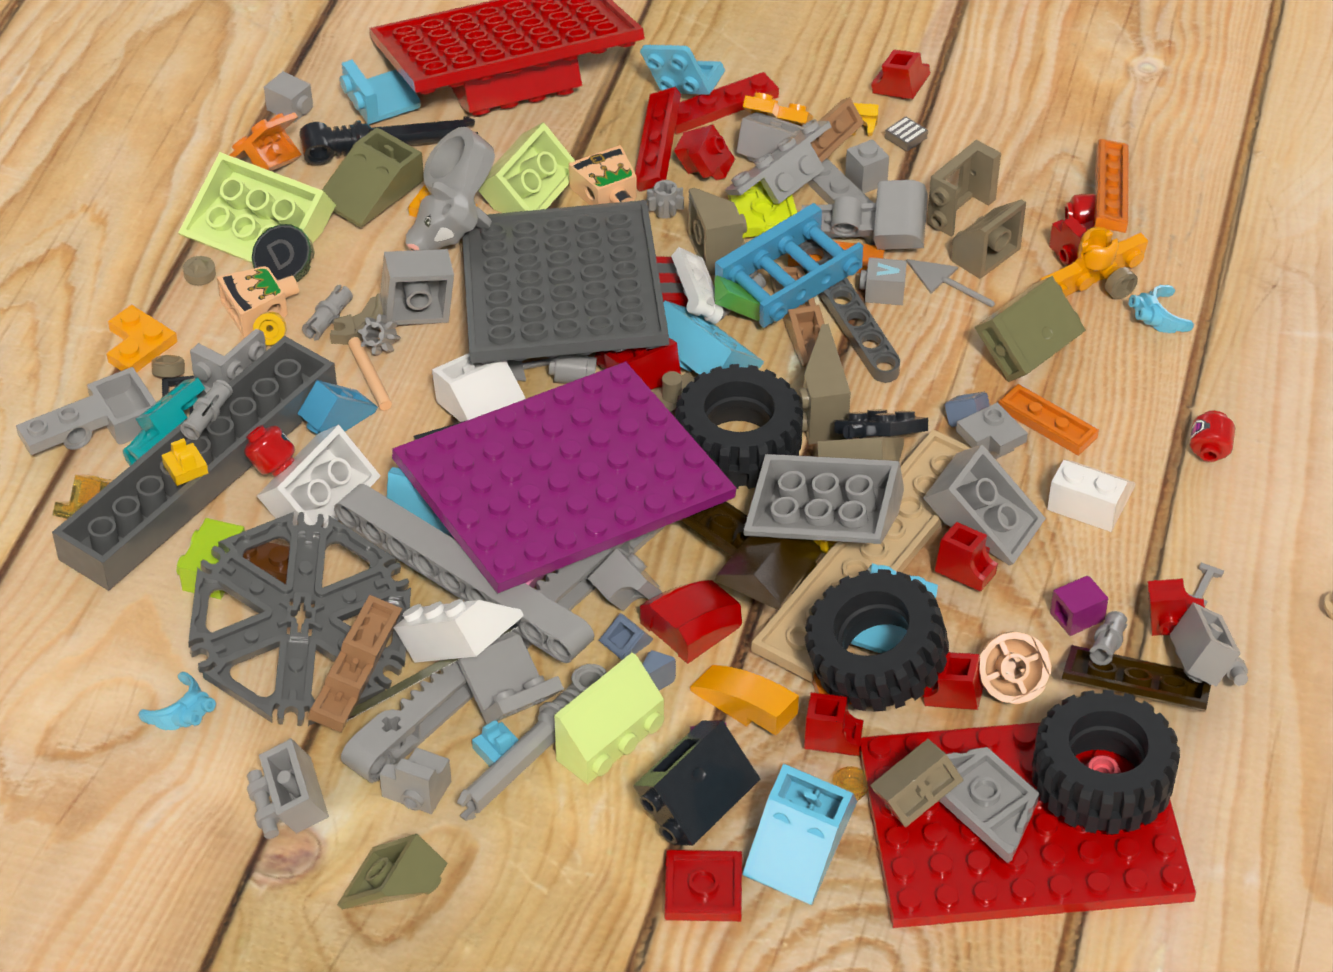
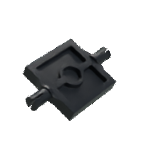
M885 409L867 410V412H849L848 418L835 420V434H843L846 439H861L867 436L891 437L928 431V418L916 417L915 411H895V414L887 413Z

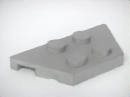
M988 747L972 749L963 754H947L964 781L939 801L1003 860L1009 863L1014 857L1038 803L1039 793Z

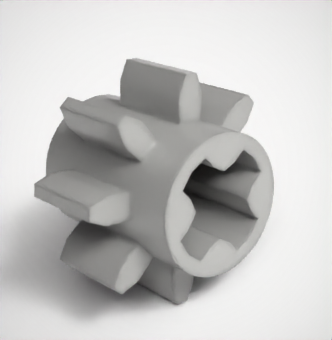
M670 180L657 182L654 185V190H647L648 211H654L656 216L664 219L674 217L677 209H684L683 188H677V185Z
M378 314L377 320L366 317L365 321L367 324L363 329L358 330L363 338L361 347L372 346V354L377 355L381 354L382 348L385 351L393 352L392 345L396 340L401 339L395 329L398 323H387V315Z

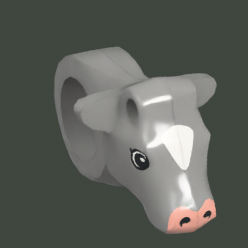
M458 127L442 138L431 151L425 163L424 183L430 195L425 196L421 201L415 224L406 235L405 243L411 251L437 250L444 246L456 244L466 232L473 230L475 226L489 229L492 223L487 214L476 206L474 196L491 170L495 159L494 149L480 135L468 127Z

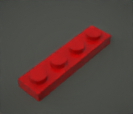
M761 72L712 90L710 95L701 94L681 101L675 134L683 133L745 110L743 104L746 95L754 97L755 93L758 92L771 95L773 99L778 98L779 87L765 72Z
M676 87L649 95L635 172L639 192L654 188L657 182L667 179L681 93Z

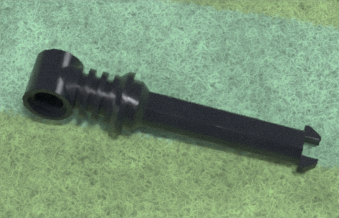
M463 116V119L383 126L378 128L408 145L439 143L442 138L458 127L474 126L475 120ZM356 120L353 125H349L348 129L343 125L340 130L338 126H334L333 130H331V127L322 122L308 123L299 132L304 158L310 164L320 165L330 161L334 157V153H336L337 157L341 156L342 152L344 156H347L354 144L376 127L371 128L366 123L362 124L360 120Z

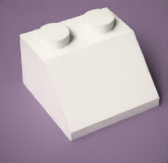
M1063 460L1051 482L1047 510L1112 532L1135 488V482L1074 461Z

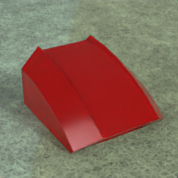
M713 580L699 581L667 590L640 605V624L649 632L652 631L678 653V656L684 662L689 664L741 627V603Z

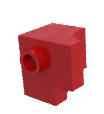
M893 49L883 63L882 69L871 83L872 93L900 97L902 99H913L930 75L929 64L922 63L921 53Z
M713 124L684 132L674 149L675 154L688 174L699 172L703 178L711 176L715 180L726 178L735 161L724 138Z
M1074 217L1052 223L1049 247L1059 256L1063 264L1069 266L1077 260L1081 238L1086 231L1094 228V222L1091 220L1080 224Z
M956 522L941 538L935 572L981 592L996 575L998 563L989 557L990 548L985 546L987 535Z
M1183 578L1148 581V602L1152 636H1170V633L1193 602L1205 608L1204 598H1195L1186 592Z
M949 652L946 655L947 663L944 671L941 673L937 672L939 678L931 688L925 687L923 695L924 704L929 707L978 710L983 691L979 674L980 654Z
M811 692L806 717L804 749L859 756L864 720L858 719L849 713L847 697Z

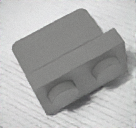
M255 329L225 356L199 343L192 348L190 354L194 378H199L205 387L197 395V398L204 397L216 380H223L229 383L266 352L264 332Z

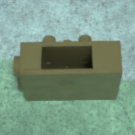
M1053 276L1033 284L974 327L1008 382L1027 375L1086 331L1079 315L1073 310L1063 294L1061 286L1055 281Z

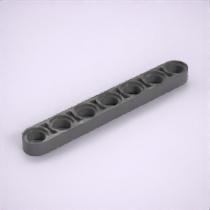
M808 239L798 245L808 255H820L822 259L816 261L820 266L833 258L813 239ZM802 267L805 274L809 273L806 269ZM844 278L819 294L871 376L883 383L896 380L900 373V358L848 278ZM837 297H847L851 301L847 304H838L834 299ZM859 318L865 323L861 326H853L848 321ZM874 340L880 345L876 348H867L863 345V342ZM887 362L892 364L894 368L885 371L879 369L877 365Z

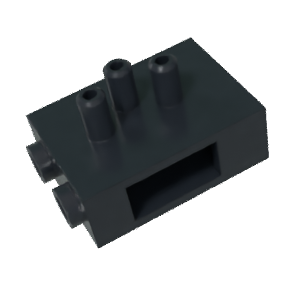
M702 720L637 781L633 787L640 796V803L643 808L652 814L659 824V831L666 841L672 845L693 846L761 778L723 720Z

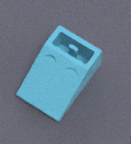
M783 764L768 797L742 875L812 905L858 802L852 792Z

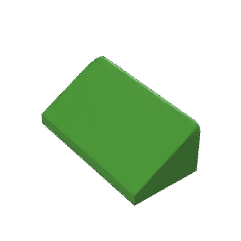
M717 275L715 277V304L760 322V303L738 283Z

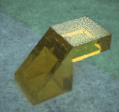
M90 474L75 475L70 501L55 502L52 515L68 519L113 480Z

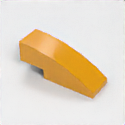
M712 665L690 686L691 692L746 727L753 721L775 736L798 714L799 695L778 683L746 670Z

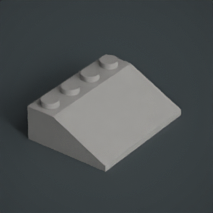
M765 454L745 524L744 535L881 544L898 516L904 484L900 462Z

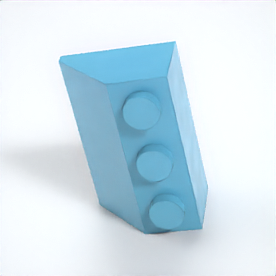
M664 301L669 338L677 342L679 363L683 369L689 372L693 369L700 375L703 372L708 374L712 368L719 366L724 369L729 368L731 364H739V367L748 368V365H753L760 368L765 362L718 326L706 321L703 315L695 316L689 313L687 308Z

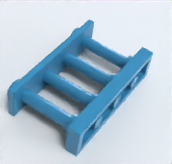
M812 203L715 262V277L718 275L738 283L760 303V325L764 328L774 321L781 320L788 313V309L799 307L847 276L857 273L862 268L863 245L858 242L847 250L841 248L821 230L822 209L815 203ZM808 239H813L833 258L820 266L798 245ZM783 254H789L809 273L798 280H794L773 260ZM759 269H764L784 288L770 296L749 275Z

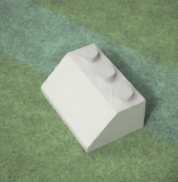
M340 425L318 433L294 457V462L286 470L278 474L257 497L275 519L294 512L293 525L295 526L297 525L298 514L304 512V522L307 525H314L317 523L318 514H323V528L326 529L328 526V515L337 521L339 520L334 511L335 504L359 484L371 487L381 475Z
M458 599L448 604L436 602L424 607L421 604H417L403 613L404 619L393 628L414 663L478 656L524 615L520 609L482 600L463 602L462 599Z

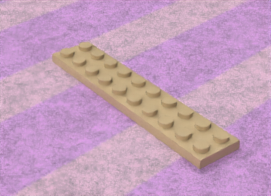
M932 429L900 467L904 484L898 516L882 543L837 541L751 642V651L812 682L813 676L816 673L805 644V635L807 634L805 625L807 618L812 615L811 608L818 599L821 601L824 599L822 593L831 585L835 588L840 584L839 580L848 575L850 578L859 576L858 572L867 570L872 563L885 565L894 571L903 572L943 523V520L923 497L956 453L972 447Z

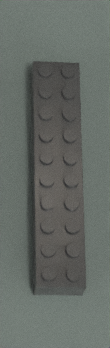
M286 336L281 338L228 383L233 389V394L220 408L219 417L214 422L210 421L197 440L185 437L180 431L181 424H179L52 531L58 560L109 591L253 466L244 453V449L249 442L246 436L259 425H263L264 428L275 425L280 427L287 436L304 421L297 413L316 381L319 380L337 385L335 363ZM210 403L209 406L205 409V411L202 413V416H203V415L207 412V410L210 408L211 403ZM184 438L186 445L194 443L207 463L208 474L177 486L164 467L161 455L171 451L172 442Z

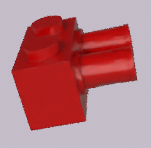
M669 338V345L653 349L644 347L626 349L621 352L612 350L596 352L594 356L597 357L596 365L603 369L627 362L650 390L662 387V376L667 372L675 371L681 375L677 342Z

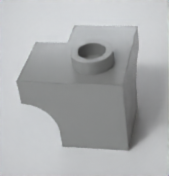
M998 402L957 421L956 425L957 433L971 447L983 444L995 459L1014 451V448L1027 442L1028 433Z
M617 548L588 578L608 601L622 611L637 599L647 598L650 600L662 593L659 589L660 586L645 571L647 568L645 563L633 552L627 556Z
M416 747L408 760L401 758L398 764L386 763L379 774L382 797L401 803L411 810H421L432 814L451 783L450 759Z

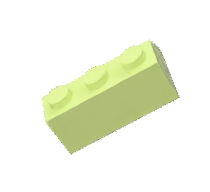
M543 122L523 133L493 165L478 191L494 210L501 213L547 209L569 184V163L575 160Z
M634 653L629 654L554 715L556 761L588 785L596 777L605 775L610 770L612 764L624 754H630L637 744L649 733L653 734L659 730L664 722V698L637 655Z

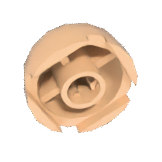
M1010 631L998 634L986 643L980 653L979 674L980 682L988 694L1001 702L1020 704L1033 700L1046 687L1045 684L1051 673L1049 654L1040 641L1026 633Z

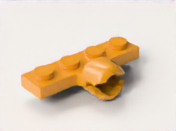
M1103 227L1091 228L1081 238L1077 260L1071 265L1041 278L1040 281L1053 276L1055 281L1061 286L1065 297L1079 290L1084 291L1092 284L1108 279L1114 271L1120 268H1134L1139 265L1144 259L1148 239L1140 232L1118 242L1117 238L1111 240L1113 233L1109 229Z

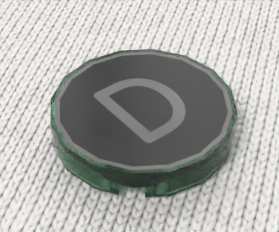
M279 224L268 228L259 236L253 246L251 259L254 268L268 267L276 280L294 276L296 282H298L310 270V263L312 258L314 259L315 251L312 241L302 229L292 224Z

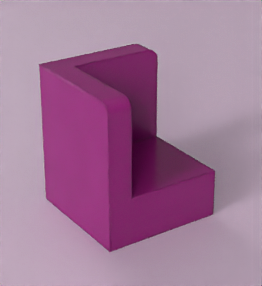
M1084 576L1053 590L1050 614L1065 632L1072 636L1105 620L1109 598L1090 576Z

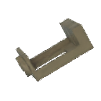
M975 140L934 173L930 181L927 224L952 237L955 231L956 210L968 200L974 197L988 206L993 203L997 195L1001 153ZM960 168L958 187L945 181Z

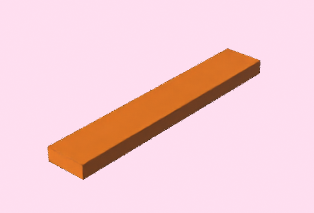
M1105 139L1098 140L1096 148L1094 227H1103L1126 233L1128 226L1129 145Z

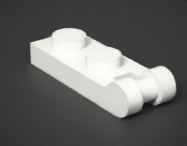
M678 247L671 257L676 267V273L684 287V294L688 298L687 311L695 316L703 315L706 321L713 324L718 323L723 316V307L715 304V287L703 258Z

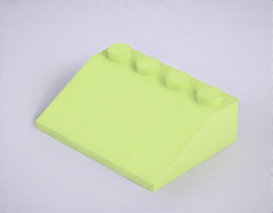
M219 152L178 233L183 237L254 264V247L260 237L268 230L278 226L297 228L306 236L310 247L322 234L336 205L320 189Z

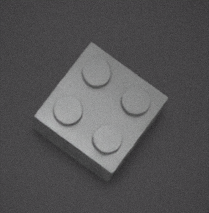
M448 249L384 252L380 301L383 315H387V323L397 322L398 325L449 323L454 272Z

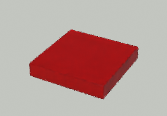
M666 850L665 920L741 922L742 851Z

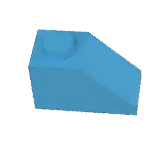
M317 380L297 414L308 422L306 427L316 434L340 425L345 432L374 414L378 407L358 390Z

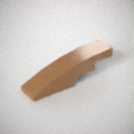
M801 265L782 268L794 280L804 276ZM770 275L774 293L783 289L784 287ZM814 297L797 308L788 309V313L783 317L785 327L803 367H807L822 324H825L820 305H816Z
M369 595L345 637L341 651L326 676L325 684L310 709L309 720L342 733L394 630L393 627L401 615L402 608Z

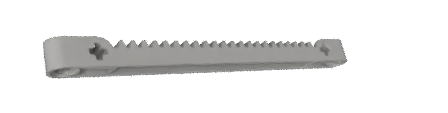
M664 527L557 569L555 573L550 572L546 574V581L538 580L536 582L537 591L571 611L596 588L588 578L616 548L627 556L632 552L635 554ZM510 631L496 639L492 644L514 636L516 633ZM522 638L526 648L528 649L532 645V643ZM458 661L441 669V674L434 673L430 675L431 683L422 681L420 683L421 691H410L411 700L404 698L400 700L401 710L383 711L347 742L342 751V763L367 781L374 783L380 780L379 774L386 763L398 764L401 758L409 755L474 697Z

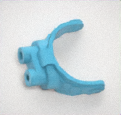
M1159 285L1149 293H1141L1139 296L1131 295L1129 298V306L1135 309L1136 319L1143 320L1146 325H1151L1159 332H1189L1194 327L1191 320L1182 319L1171 314L1157 300L1158 297H1170L1175 293V289L1171 285Z
M180 672L178 679L183 684L190 686L186 694L176 703L164 709L154 711L142 709L139 711L138 716L143 722L155 725L157 728L177 730L181 727L186 728L191 725H199L202 717L207 712H212L215 709L216 702L207 693L201 691L197 681L186 672Z

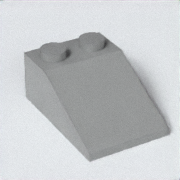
M983 444L956 453L923 497L943 522L950 527L958 522L986 534L985 546L990 548L989 552L1008 565L1015 563L1046 519Z

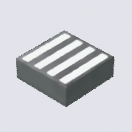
M906 116L885 130V138L906 152L927 139L928 135L927 129Z

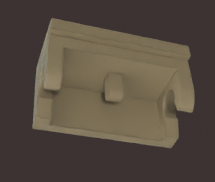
M927 739L870 786L886 803L885 807L903 826L907 827L964 780L947 754Z

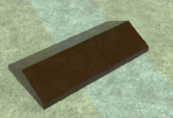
M727 501L680 520L730 556H733L748 538V536L744 535L748 516ZM815 563L811 567V569L808 571V573L805 575V577L802 579L799 585L795 588V590L817 566V563Z
M748 536L718 572L714 581L779 610L821 556L822 551L819 545L809 539Z
M1071 645L1062 675L1063 681L1103 690H1114V692L1121 694L1128 693L1139 698L1206 712L1211 684L1202 681V683L1193 681L1185 674L1182 668L1113 654L1109 664L1098 665L1091 660L1090 654L1092 652H1090L1089 648Z

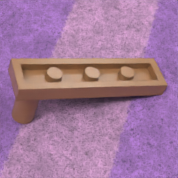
M850 97L842 99L819 120L829 121L832 126L810 143L821 163L864 124Z

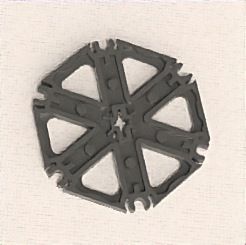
M294 512L219 541L218 546H213L211 555L219 560L218 563L211 564L204 559L201 561V570L197 567L188 648H190L192 657L199 654H204L208 657L207 660L198 663V671L203 673L205 680L271 723L273 711L277 709L278 724L283 725L286 713L294 712L298 716L297 726H302L305 712L310 713V709L315 702L312 696V683L316 650L335 662L341 651L342 643L351 629V626L343 621L358 615L369 595L402 608L401 615L396 623L397 625L404 619L403 613L410 608L411 587L407 589L409 586L408 578L401 581L392 579V576L401 572V565L396 563L395 557L328 515V526L325 529L323 528V514H318L317 523L307 525L304 522V512H300L297 518V525L294 526ZM274 539L286 540L290 545L286 584L243 558V554L249 549ZM340 544L368 562L370 569L322 588L325 551L328 546ZM217 590L227 592L259 613L215 632H210L206 627L209 596ZM300 603H304L303 611L307 618L304 620V624H302L301 632H298L297 619L291 616H297L298 611H300ZM287 627L291 628L290 634H287ZM309 629H312V636H308ZM395 629L393 630L392 643L384 649L357 705L391 687L392 680L385 677L384 672L392 671L398 676L401 674L402 666H405L406 647ZM279 647L276 686L272 695L261 697L230 676V670L234 665ZM308 720V726L317 723L312 720Z

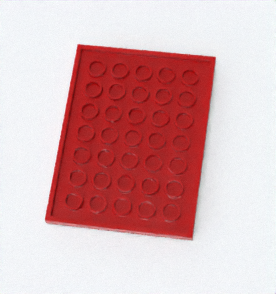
M490 0L369 28L372 41L414 92H419L420 94L432 93L436 91V88L443 86H462L465 84V81L473 79L488 80L493 78L494 74L503 72L508 74L518 73L522 71V68L529 66H548L551 64V61L559 59L574 60L580 54L589 52L600 54L606 52L607 48L615 46L630 47L635 45L636 41L645 40L643 27L613 0Z
M1041 722L861 737L859 754L893 928L1194 902L1196 890L1171 800H1169L1165 810L1159 813L1157 818L1150 824L1144 825L1141 822L1140 829L1127 832L1126 829H1121L1119 834L1106 835V831L1097 830L1095 834L1086 832V827L1077 825L1075 828L1065 823V817L1062 815L1056 817L1048 809V802L1044 804L1038 797V803L1012 861L1007 863L940 801L936 802L905 827L885 807L886 803L874 792L870 785L929 739L946 754H963L972 749L988 747L1037 791V787L1033 784L1032 761L1038 727ZM1090 750L1075 756L1084 765L1096 756H1108L1116 761L1121 773L1135 768L1123 756L1106 750Z

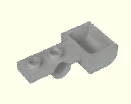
M915 180L880 181L877 186L876 203H861L855 197L840 196L834 199L833 204L817 205L822 209L821 230L830 238L873 236L877 250L924 248L928 196L926 187L923 183ZM802 205V209L806 208L809 205Z
M131 367L87 384L89 397L16 425L18 436L30 455L61 443L71 450L80 449L90 441L92 431L103 426L108 428L118 444H125L132 441L143 430L136 421V418L154 405L156 401L134 368Z

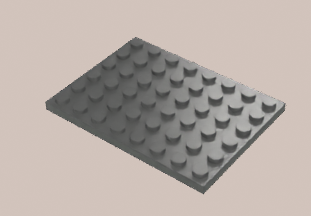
M647 200L487 214L492 220L489 229L475 226L473 230L466 232L462 236L470 363L490 364L503 360L523 361L536 357L555 358L568 354L588 355L600 351L612 350L621 352L626 349L644 347L653 349L669 345V334Z

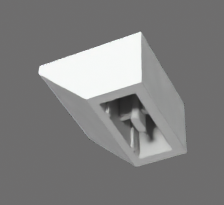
M468 353L432 369L437 403L460 422L526 399L506 360L495 361L490 364L470 363V354Z

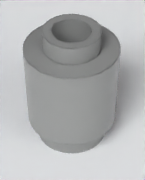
M568 354L550 358L549 375H555L554 382L569 383L595 373L597 357H589V354Z

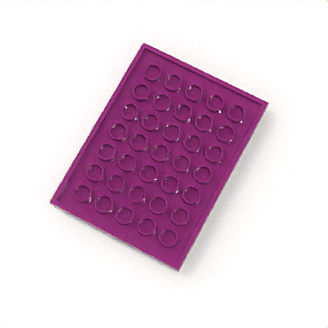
M627 362L392 448V459L497 594L733 499L737 489Z

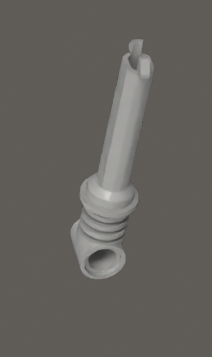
M597 664L580 666L572 674V684L555 700L541 705L538 722L466 790L462 791L457 804L462 807L466 806L467 809L460 815L461 818L464 820L474 819L476 817L475 813L482 811L555 742L554 715L607 673L602 666Z

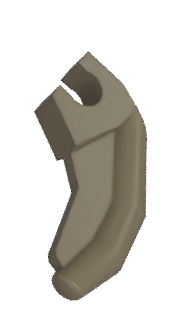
M380 293L376 297L370 298L361 313L353 317L350 314L334 319V330H331L330 333L331 344L347 345L353 337H358L361 341L363 340L362 334L358 330L363 329L367 324L365 318L371 317L377 320L378 314L383 315Z

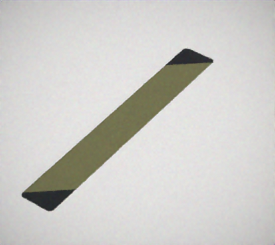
M515 623L513 626H511V627H510L506 632H504L501 636H503V635L509 633L510 631L516 629V628L518 627L517 623ZM460 658L440 660L355 707L348 720L458 661Z

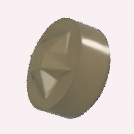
M195 256L188 259L183 265L184 278L192 285L208 284L216 276L215 264L209 257Z
M1120 268L1109 276L1105 283V290L1114 299L1125 298L1135 289L1138 278L1129 268Z
M162 355L155 357L151 361L152 374L155 376L174 378L185 373V362L180 356Z

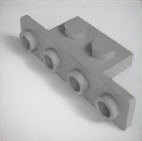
M813 119L805 123L800 128L802 132L795 137L791 136L781 141L777 145L779 149L774 153L763 155L754 163L756 166L749 172L743 171L733 177L731 180L733 184L725 189L727 194L742 195L761 181L773 203L780 204L825 170L810 143L832 127L830 122Z

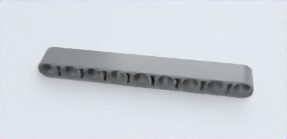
M359 484L334 505L337 518L346 527L464 601L482 600L520 609L524 616L516 622L518 627L512 631L521 635L522 638L563 663L571 662L594 640V632L585 620L526 583L497 594L455 539L371 487Z

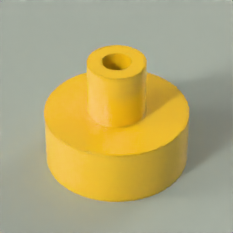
M265 312L255 320L253 331L255 329L263 331L265 345H274L285 336L287 326L280 314Z

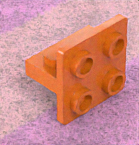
M295 112L286 116L280 113L268 122L266 119L261 120L251 128L253 134L248 138L245 136L233 144L232 148L234 151L229 156L237 159L249 156L253 165L269 171L295 162L302 154L284 130L298 116Z

